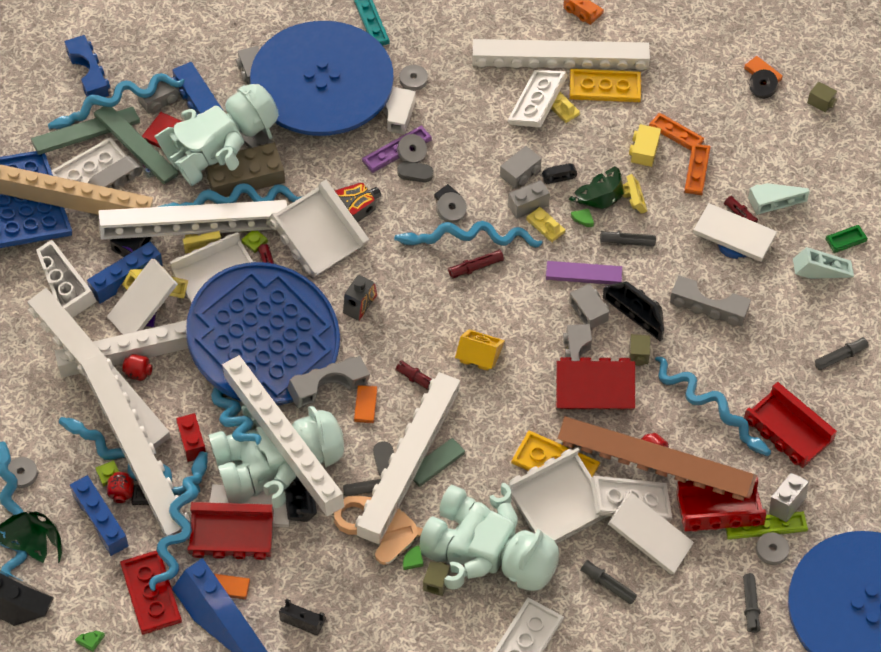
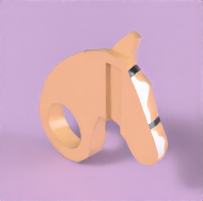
M348 496L344 498V507L334 512V523L338 529L348 535H357L355 524L346 522L342 518V513L350 507H358L364 511L366 501L371 500L372 497ZM400 509L397 510L375 553L376 560L382 565H388L412 545L417 537L421 536L423 530L417 527L414 521Z

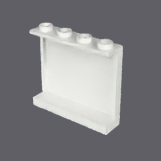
M327 180L322 181L316 189L277 213L272 212L269 218L271 227L278 231L283 244L288 245L293 258L301 263L303 272L312 279L356 252L369 241L365 232Z
M236 232L216 242H211L205 247L195 249L187 255L177 257L170 264L175 277L188 280L185 295L190 303H192L199 289L212 276L226 268L238 264L251 263L253 260L241 243L239 233Z
M579 448L574 450L568 449L561 454V457L557 459L551 458L539 468L537 466L527 471L526 475L522 477L518 475L512 478L509 483L511 497L532 532L536 533L537 529L552 538L556 544L608 517L596 515L591 482L592 477L578 456Z

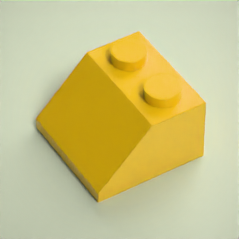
M469 329L460 336L455 358L460 359V362L463 364H476L478 368L483 370L492 369L496 365L505 340Z

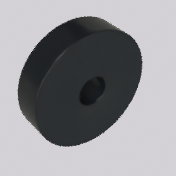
M763 69L756 71L751 76L749 87L753 95L765 99L775 94L778 89V80L772 71ZM766 82V85L761 86V83Z

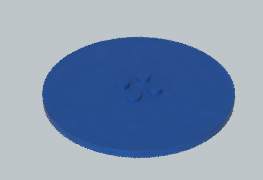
M336 21L305 22L280 31L270 38L258 51L250 72V84L263 86L272 96L277 106L279 116L275 123L290 131L312 136H330L349 132L372 120L388 102L394 81L391 59L381 43L358 27Z
M251 262L238 264L212 276L195 295L186 321L187 345L196 367L215 388L238 401H241L224 376L222 364L240 355L276 405H284L294 402L288 391L290 379L295 375H304L313 369H322L331 363H335L340 347L338 320L323 292L300 273L272 263Z
M853 531L832 536L814 546L799 562L789 586L788 611L793 629L799 641L808 652H881L880 532Z

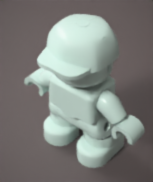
M249 84L237 89V93L226 101L227 114L219 106H213L198 115L195 110L188 109L181 113L182 122L176 123L174 128L167 127L155 135L169 162L176 170L181 172L190 186L203 179L201 171L208 165H214L218 162L220 165L226 163L231 171L238 167L239 161L236 155L244 144L241 134L253 137L259 131H263L270 140L273 138L269 128L276 122L279 114L272 96L263 86Z
M243 405L241 408L243 415L251 418L254 423L253 427L246 433L259 434L262 438L259 445H256L255 441H236L233 439L232 434L226 436L223 431L208 435L220 476L223 480L228 502L241 504L247 502L252 496H257L264 491L268 496L276 493L272 495L271 501L274 508H279L286 500L284 489L296 478V474L246 406ZM314 406L308 407L309 416L294 421L292 426L318 461L324 464L325 467L336 463L344 454L343 432L332 413L316 410Z
M506 483L501 484V494L504 497L496 498L494 495L489 496L490 504L497 509V513L492 510L490 511L483 503L476 502L475 499L467 496L464 489L450 485L440 503V516L456 521L459 525L456 529L448 528L445 521L434 516L430 517L426 522L420 536L421 555L436 562L446 561L447 564H450L451 573H457V575L447 576L444 579V584L448 589L460 588L464 584L465 577L470 579L485 576L487 573L494 574L500 566H502V572L512 582H517L518 588L529 591L542 589L554 575L559 562V548L557 544L539 529H537L536 533L523 530L515 534L518 517L511 505V489Z

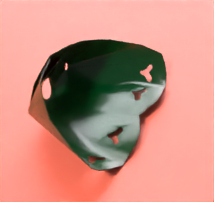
M614 166L605 172L607 177L602 173L596 175L590 184L583 185L574 192L577 197L571 196L568 200L602 210L612 206L624 194L622 175L619 168Z
M37 511L22 512L11 516L0 524V531L6 532L5 538L0 533L1 544L14 550L26 551L32 558L44 563L47 556V535L50 542L57 547L58 563L60 562L62 555L61 537L57 525L45 514ZM38 516L45 518L46 521L39 520ZM17 540V542L19 543V545L16 544V543H12V541Z

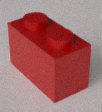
M195 413L176 418L187 462L194 461L201 451L206 452Z

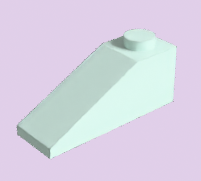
M766 183L751 187L748 199L756 215L807 202L810 191L808 188Z
M806 247L793 258L796 275L810 279L854 277L852 262L841 257Z

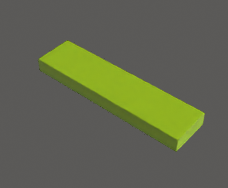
M804 511L795 512L787 522L773 515H766L765 525L725 529L727 539L730 540L759 537L766 533L789 534L807 532L808 526Z

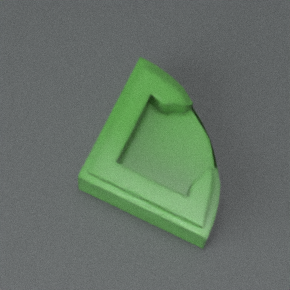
M589 208L571 212V218L575 222L585 227H594V221Z
M419 546L411 548L406 553L403 560V570L424 566Z
M100 631L83 633L75 639V642L94 652L105 634Z

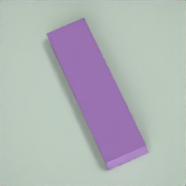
M421 125L363 157L362 162L374 173L400 158L397 153V145L404 136L415 134L420 136L425 143L430 142L432 137ZM409 147L410 151L414 150L413 147Z
M547 261L546 280L611 285L622 282V266Z

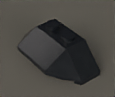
M627 281L604 287L603 299L660 342L663 340V311L656 300H652L643 290L636 288Z
M0 570V619L16 626L46 616L54 597Z

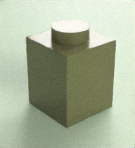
M818 81L810 91L807 103L826 113L837 102L835 98L837 90Z
M631 334L629 358L630 361H635L637 366L649 363L650 335Z
M430 561L423 580V591L443 596L446 588L444 579L450 576V566L440 561Z

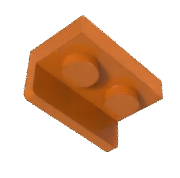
M564 0L563 8L568 13L576 15L582 22L590 25L604 11V9L590 0Z

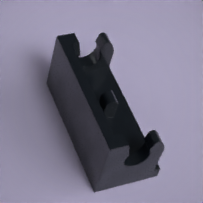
M296 476L293 480L294 482H291L284 489L288 520L308 522L317 514L316 501Z
M286 599L285 607H281L279 610L280 621L318 636L326 620L325 614L309 611L292 604L291 600Z

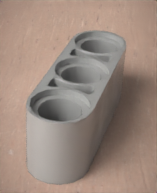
M125 156L92 176L88 183L119 189V186H124L135 179V176H140L142 168L131 156Z

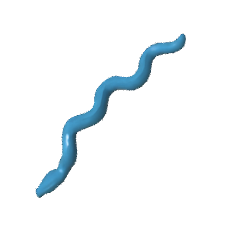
M158 73L153 75L148 88L145 90L139 88L131 81H122L116 85L111 98L90 95L84 100L80 111L73 112L70 116L58 117L48 123V128L62 129L71 126L76 121L81 122L87 119L93 105L114 107L120 102L124 90H130L140 98H149L155 93L159 82L162 81L172 87L179 88L184 84V79L176 81L166 74Z
M242 183L233 188L229 197H224L215 191L207 189L202 191L193 203L184 202L178 204L172 202L158 207L204 205L207 200L216 204L236 203L242 193L248 194L253 202L274 201L278 193H282L292 202L303 196L297 197L288 187L277 184L269 190L267 196L260 197L251 185Z
M486 221L474 223L468 232L460 229L453 223L445 222L440 224L432 234L416 235L409 232L397 234L394 237L395 241L405 245L434 244L445 233H450L462 241H471L478 232L485 231L494 243L501 246L510 244L516 236H521L534 248L541 246L543 241L534 240L525 229L520 227L512 228L506 236L502 237Z
M663 357L655 358L656 361L660 362L658 377L663 384L673 385L683 381L688 382L685 397L690 404L699 406L716 401L722 422L728 426L739 427L740 440L747 444L748 448L765 456L771 454V450L760 438L749 435L748 421L742 416L730 413L727 399L723 393L711 391L696 396L695 390L698 380L693 373L681 372L673 376H667V360Z
M214 387L211 394L212 402L214 405L226 409L220 415V423L225 427L239 426L232 433L234 440L239 442L255 441L256 445H259L262 440L259 434L246 433L253 427L252 419L248 416H236L241 410L240 403L236 400L224 398V393Z
M61 417L59 419V424L70 433L80 435L85 440H94L97 454L100 458L104 460L126 458L121 448H107L105 437L100 431L88 430L82 422L73 418ZM128 463V474L133 480L137 481ZM163 464L165 469L163 474L165 478L169 477L172 482L171 469ZM182 485L171 489L174 496H179L186 492Z
M2 441L0 442V476L7 484L0 493V502L9 512L16 515L24 512L12 500V495L18 487V479L8 470L11 455L6 442ZM0 531V533L3 534V537L5 538L6 532ZM0 542V545L3 546L4 548L11 549V548H9V547H7V546L1 544V542ZM14 550L17 552L16 556L6 562L1 567V571L13 576L11 570L25 561L27 558L26 551Z
M201 451L196 457L191 468L193 476L183 479L182 486L186 492L170 504L169 514L182 530L179 534L163 537L157 544V553L169 566V570L151 578L149 587L152 591H155L157 583L170 580L179 572V564L168 552L167 548L169 545L183 543L190 538L192 533L191 524L179 510L199 495V489L196 485L201 483L202 476L206 472L207 452Z

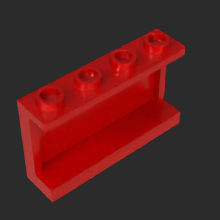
M561 357L560 361H556L555 409L634 410L635 361H630V358H619V361H611V358H599V361H591L589 357H581L580 361H572L571 357Z
M779 382L772 386L771 392L752 409L750 407L747 408L744 419L748 421L750 427H755L764 439H769L779 452H784L789 456L793 464L799 465L801 468H804L833 442L837 433L832 426Z
M758 477L756 478L751 498L744 497V501L732 498V493L726 491L724 495L713 492V487L706 486L705 489L693 485L694 482L687 480L686 483L677 481L676 495L684 532L765 525L766 510L762 509L757 489Z
M191 502L192 533L187 550L192 557L204 558L205 555H213V558L223 559L225 556H233L234 559H245L246 556H251L256 560H265L266 557H271L274 517L272 504Z

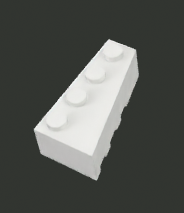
M50 240L36 250L53 296L72 318L97 302L90 288L53 240Z

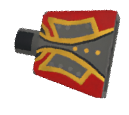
M361 182L335 190L357 223L376 210L375 199L381 197L378 187L368 190L364 183Z
M357 275L344 294L343 313L360 321L378 295L375 283L361 275Z

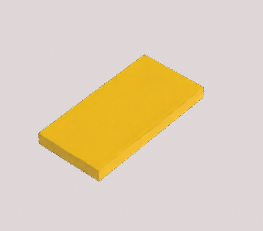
M570 69L569 99L641 103V72Z
M528 430L511 463L529 471L533 467L537 466L539 468L551 458L557 459L561 457V454L570 448ZM578 453L581 461L591 477H593L600 462Z

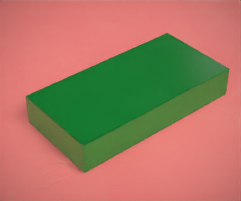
M859 225L828 235L825 238L834 253L867 242L868 239Z

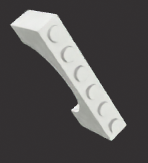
M393 87L389 100L382 109L387 117V130L389 132L405 135L416 102V91Z

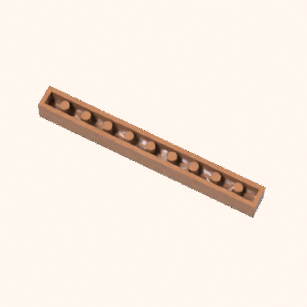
M564 416L557 438L563 441L562 445L574 448V445L581 447L583 452L592 454L593 451L600 453V457L609 460L611 456L619 458V463L629 465L632 462L637 464L636 468L648 471L651 468L656 470L655 474L664 477L671 474L675 476L674 480L686 483V480L694 482V486L705 489L706 486L713 487V492L724 495L726 491L732 493V498L744 501V497L751 498L757 475L566 416Z

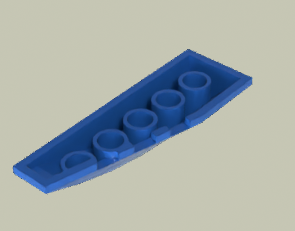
M200 559L185 569L172 590L192 619L231 652H268L204 559Z

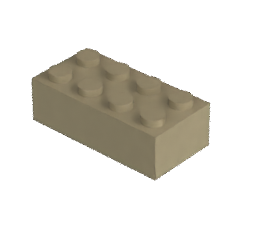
M275 142L238 151L236 157L239 165L233 171L229 170L226 163L220 165L219 162L214 165H208L205 168L211 190L224 197H229L233 188L242 183L251 185L255 190L285 183L284 168Z

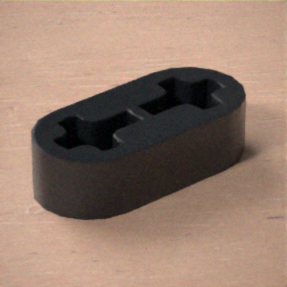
M572 163L549 167L542 172V177L546 184L571 180L577 176L575 165Z

